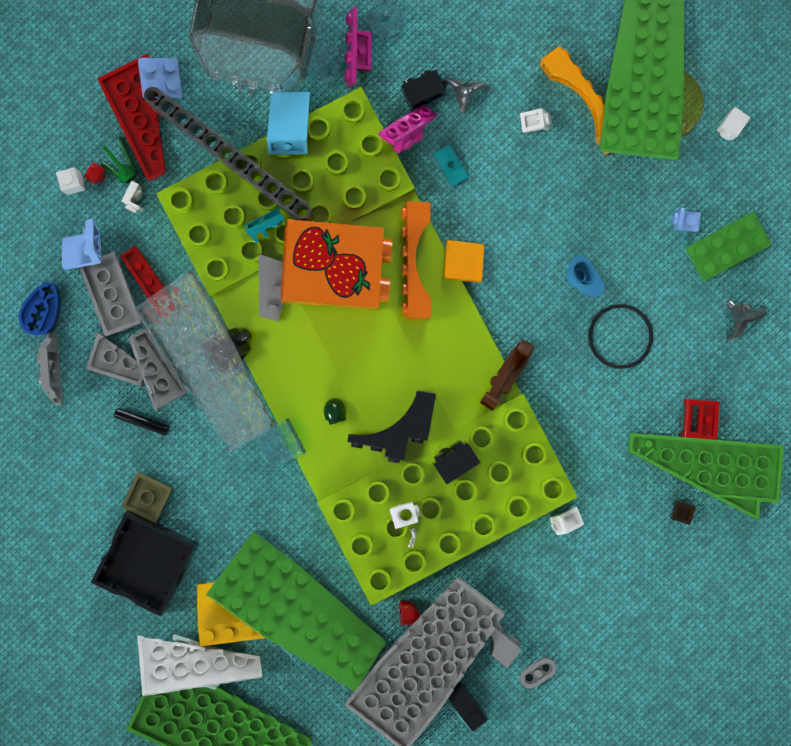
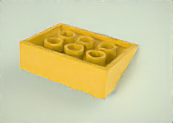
M215 582L197 584L200 646L265 638L206 595Z

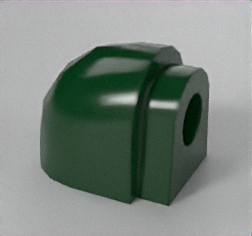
M332 398L325 403L323 411L325 420H328L329 425L346 420V412L342 401Z

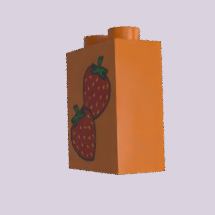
M288 219L285 224L280 303L364 310L379 308V301L388 302L390 280L389 278H381L382 262L390 263L392 239L383 238L384 228Z

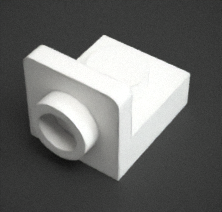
M540 108L520 113L523 133L542 129L550 130L549 124H551L552 120L550 113Z
M131 181L122 202L126 204L125 208L133 213L139 211L142 213L144 209L135 204L142 196V187Z
M577 507L550 517L552 529L557 535L568 534L584 525Z

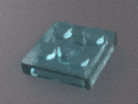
M289 418L256 435L273 470L306 453Z

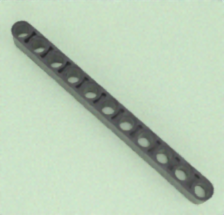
M149 87L145 90V101L165 120L293 219L302 221L313 220L312 209L303 199L156 87ZM154 97H158L157 100L152 101ZM169 108H173L172 111L166 112ZM183 119H188L187 122L181 124ZM198 130H202L201 134L195 135ZM217 141L215 146L210 147L212 142ZM227 153H232L229 158H224ZM242 164H247L245 169L239 170ZM262 175L261 180L254 181L256 176ZM272 187H277L274 193H269ZM286 199H293L292 203H290L289 205L284 204V201ZM302 210L308 211L306 216H299Z

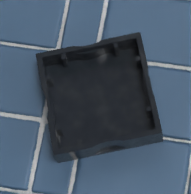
M127 511L124 513L113 536L112 544L106 555L102 558L91 583L115 595L126 597L136 605L161 617L166 612L199 543L159 523H154Z

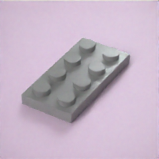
M116 252L101 256V263L79 267L105 337L143 324Z

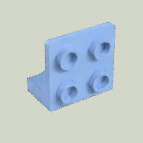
M93 219L85 220L83 234L62 239V268L64 270L101 263V233Z

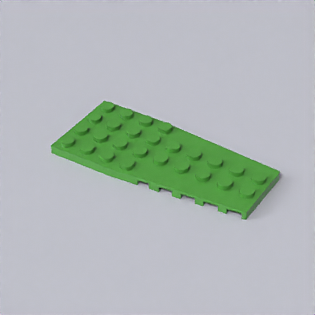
M625 0L605 95L599 151L678 160L684 106V0Z
M254 531L206 594L252 630L273 643L279 644L284 650L300 657L302 661L316 667L318 671L329 675L339 684L342 683L350 688L351 691H355L386 644L385 640L302 567Z
M218 686L215 690L199 687L148 696L142 695L126 729L159 746H311L313 739L221 686Z

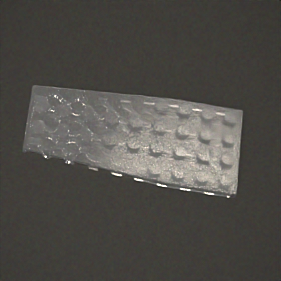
M192 270L187 271L134 308L167 364L177 378L181 377L185 383L183 387L187 393L191 392L197 401L194 403L198 408L201 407L208 416L205 419L209 424L212 423L215 426L219 439L223 438L228 445V452L235 450L274 427L221 318Z

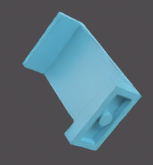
M271 92L267 133L268 154L308 155L307 132L309 109H311L310 92Z

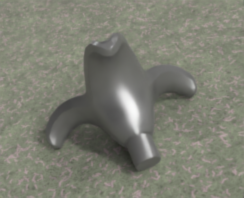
M452 78L442 80L443 85H450L454 89L460 104V113H466L467 105L478 90H490L488 84L480 81L465 85L459 80Z
M731 300L727 302L726 307L731 310L735 320V330L733 334L726 336V339L735 340L740 337L747 323H752L762 318L767 308L761 306V309L757 310L746 303L736 305Z

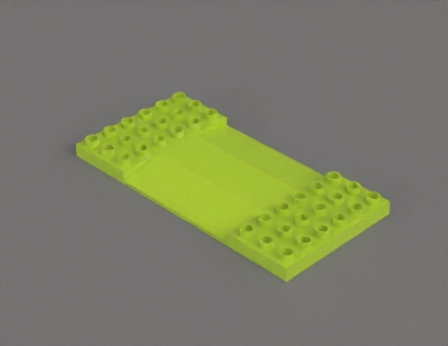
M362 87L309 114L307 132L308 155L268 154L267 136L239 151L308 203L314 215L313 222L384 228L383 238L392 239V257L390 263L382 262L381 278H389L390 292L388 302L379 301V308L364 310L284 303L279 321L259 316L258 254L283 261L285 224L288 219H295L279 208L285 220L281 221L282 223L275 228H266L267 238L264 237V234L257 233L259 242L255 243L250 234L247 235L244 225L276 209L278 206L220 161L156 194L228 329L236 327L240 332L243 329H247L251 333L252 337L247 341L251 351L244 360L308 480L325 519L372 606L578 496L516 382L511 384L512 390L510 393H502L499 398L500 401L493 411L480 404L486 392H489L492 388L490 384L491 378L498 376L497 372L505 361L463 282L443 279L445 248L431 221L423 230L416 248L418 276L424 289L431 297V318L428 320H405V314H402V303H405V295H402L401 291L402 283H405V276L401 274L402 264H404V257L401 256V248L404 245V238L401 237V228L404 226V219H401V209L407 201L420 202L396 151L393 150V146L379 137V132L383 130V127ZM242 164L239 170L245 169L247 164ZM262 175L256 176L254 181L261 180ZM272 187L269 193H274L277 187ZM286 199L284 201V204L289 205L290 203H292L293 199ZM302 210L299 216H306L308 211ZM417 391L436 394L428 441L424 440L423 444L411 442L412 438L408 437L404 461L400 460V463L388 462V458L385 457L386 449H382V452L370 450L371 446L363 445L361 449L351 447V443L347 442L348 434H373L394 425L408 411ZM337 398L344 405L346 420L329 425L328 420H325L324 405L328 400ZM459 440L462 442L466 441L481 463L446 485L432 463L435 461L434 456L442 451L447 453L451 450L450 446ZM413 501V505H418L421 516L417 517L418 522L395 529L390 508ZM404 509L400 513L403 519H409L412 515L408 509ZM416 528L417 536L414 537H417L415 538L417 540L414 542V546L409 548L408 544L412 538L411 530Z

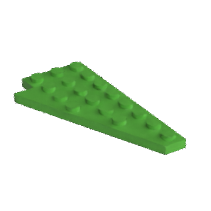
M629 433L627 452L754 519L759 520L760 502L780 503L784 445Z

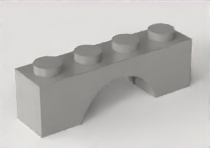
M497 624L496 629L491 633L492 647L490 652L495 659L507 668L522 650L519 646L520 642L513 635L507 636L504 633L505 629L500 624Z

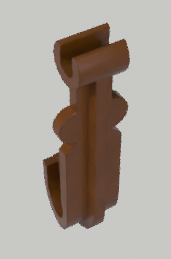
M524 339L518 342L497 372L498 376L491 378L490 384L492 388L489 392H486L480 404L491 411L495 409L502 393L508 394L512 390L511 384L515 382L527 364L535 346Z

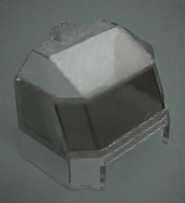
M195 0L188 36L194 55L208 77L217 81L221 79L237 85V91L243 92L245 85L249 87V94L254 95L255 89L258 88L266 89L270 93L286 92L306 80L323 16L322 0Z

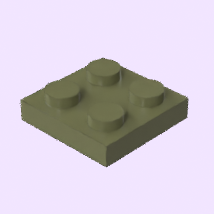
M137 472L121 508L154 523H158L173 487L141 472Z

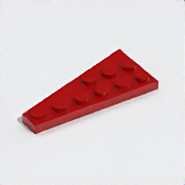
M147 53L139 58H150V55ZM139 58L97 78L147 180L150 182L166 174L158 113L143 98L138 67Z

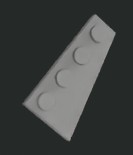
M147 328L129 337L155 411L188 392Z

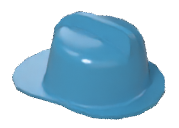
M580 255L575 256L570 261L566 273L569 284L574 288L580 289L589 297L596 298L601 296L605 288L601 276L589 259Z

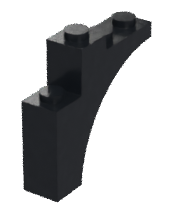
M417 391L408 411L394 425L373 434H348L347 442L351 443V447L362 449L363 445L371 446L370 450L382 452V449H386L385 457L388 458V462L400 463V460L404 461L408 437L412 438L411 442L423 444L424 440L428 441L436 394Z

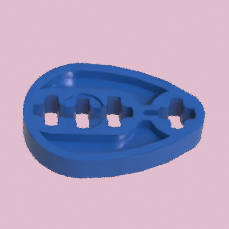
M45 282L27 297L18 316L19 323L24 331L32 335L42 336L55 328L61 307L58 286L51 282ZM51 287L53 293L48 294L45 289ZM44 304L43 307L46 308L45 312L41 311L40 313L42 320H37L36 322V318H34V315L39 314L40 312L38 306H42ZM36 322V325L39 327L38 329L33 330V327H31V323Z

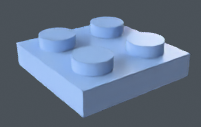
M177 58L138 59L143 98L145 90L149 87L158 88L170 98H181L182 90Z

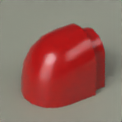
M400 600V625H412L420 617L419 610L411 601Z

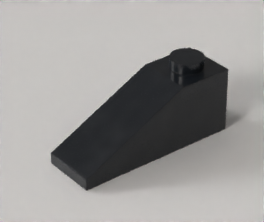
M461 681L458 682L448 699L474 732L488 720L487 713Z

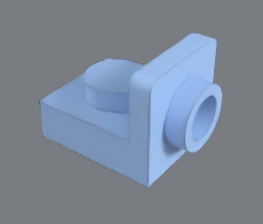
M679 208L672 217L674 230L698 232L701 213Z

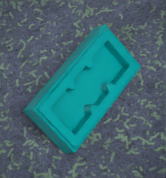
M450 144L433 153L451 187L469 178Z

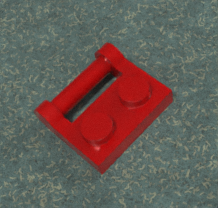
M684 399L683 431H681V437L717 440L720 402ZM693 405L698 406L696 432H691Z

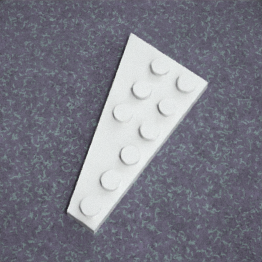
M137 635L143 696L262 678L260 656L226 652L220 649H209L202 646L150 639Z

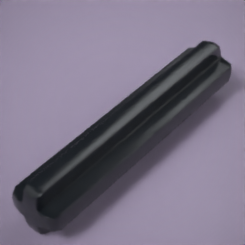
M117 408L114 413V418L162 435H167L170 426L120 408Z

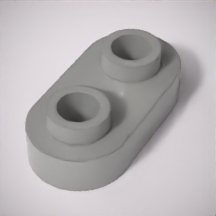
M542 657L524 668L520 673L522 685L531 689L551 678L556 672L554 661L549 657ZM544 664L549 665L548 669L546 670L542 669V666ZM528 674L533 675L532 679L530 680L526 679V676Z

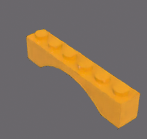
M559 46L543 57L539 65L550 80L570 87L585 101L594 120L595 141L600 146L604 100L593 91L591 82L585 80L582 76L580 67L577 64L574 65L570 60L571 56L566 49L563 50Z

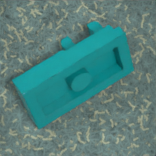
M277 207L244 225L247 235L250 234L254 242L258 243L257 233L260 232L267 238L266 228H275L285 219Z

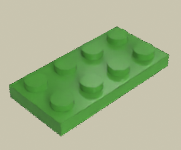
M753 211L690 245L685 250L704 282L772 244Z

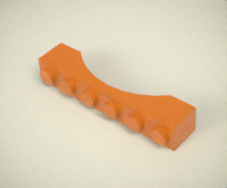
M407 201L401 209V219H404V226L401 228V237L404 238V245L401 248V256L404 257L401 274L405 276V283H402L401 289L402 295H405V303H402V314H405V320H428L431 318V297L424 289L418 276L416 248L423 230L430 222V202Z

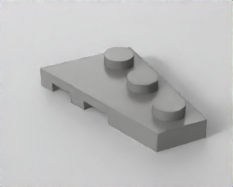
M258 254L259 316L279 321L284 303H280L283 261Z
M97 332L86 369L143 386L144 379L137 360Z

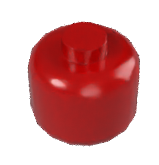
M94 162L89 166L84 177L93 184H98L99 181L102 183L106 178L104 175L105 169Z

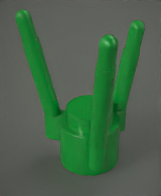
M118 137L129 166L127 164L121 165L105 145L103 149L117 165L118 169L115 171L104 161L101 164L114 174L121 183L128 184L137 177L136 171L138 169L133 164L122 138Z

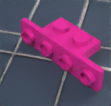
M353 7L346 14L345 23L348 25V32L345 35V43L347 44L345 63H347V70L344 75L347 88H352L356 84V71H371L372 32L357 30L356 7Z
M421 105L381 130L379 137L391 145H395L393 150L400 154L423 139L426 124L434 120L437 114L431 111L430 108Z

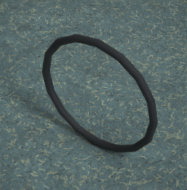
M626 304L611 305L601 310L592 320L588 331L589 346L594 356L604 365L615 369L631 368L641 363L649 354L653 343V329L647 316L639 309ZM614 308H626L635 311L644 319L649 329V343L645 353L638 360L628 365H615L606 362L597 354L593 345L592 331L595 322L603 313Z

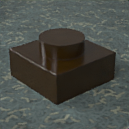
M675 500L670 519L690 525L696 507Z

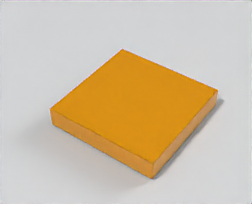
M447 240L443 279L481 283L484 244Z

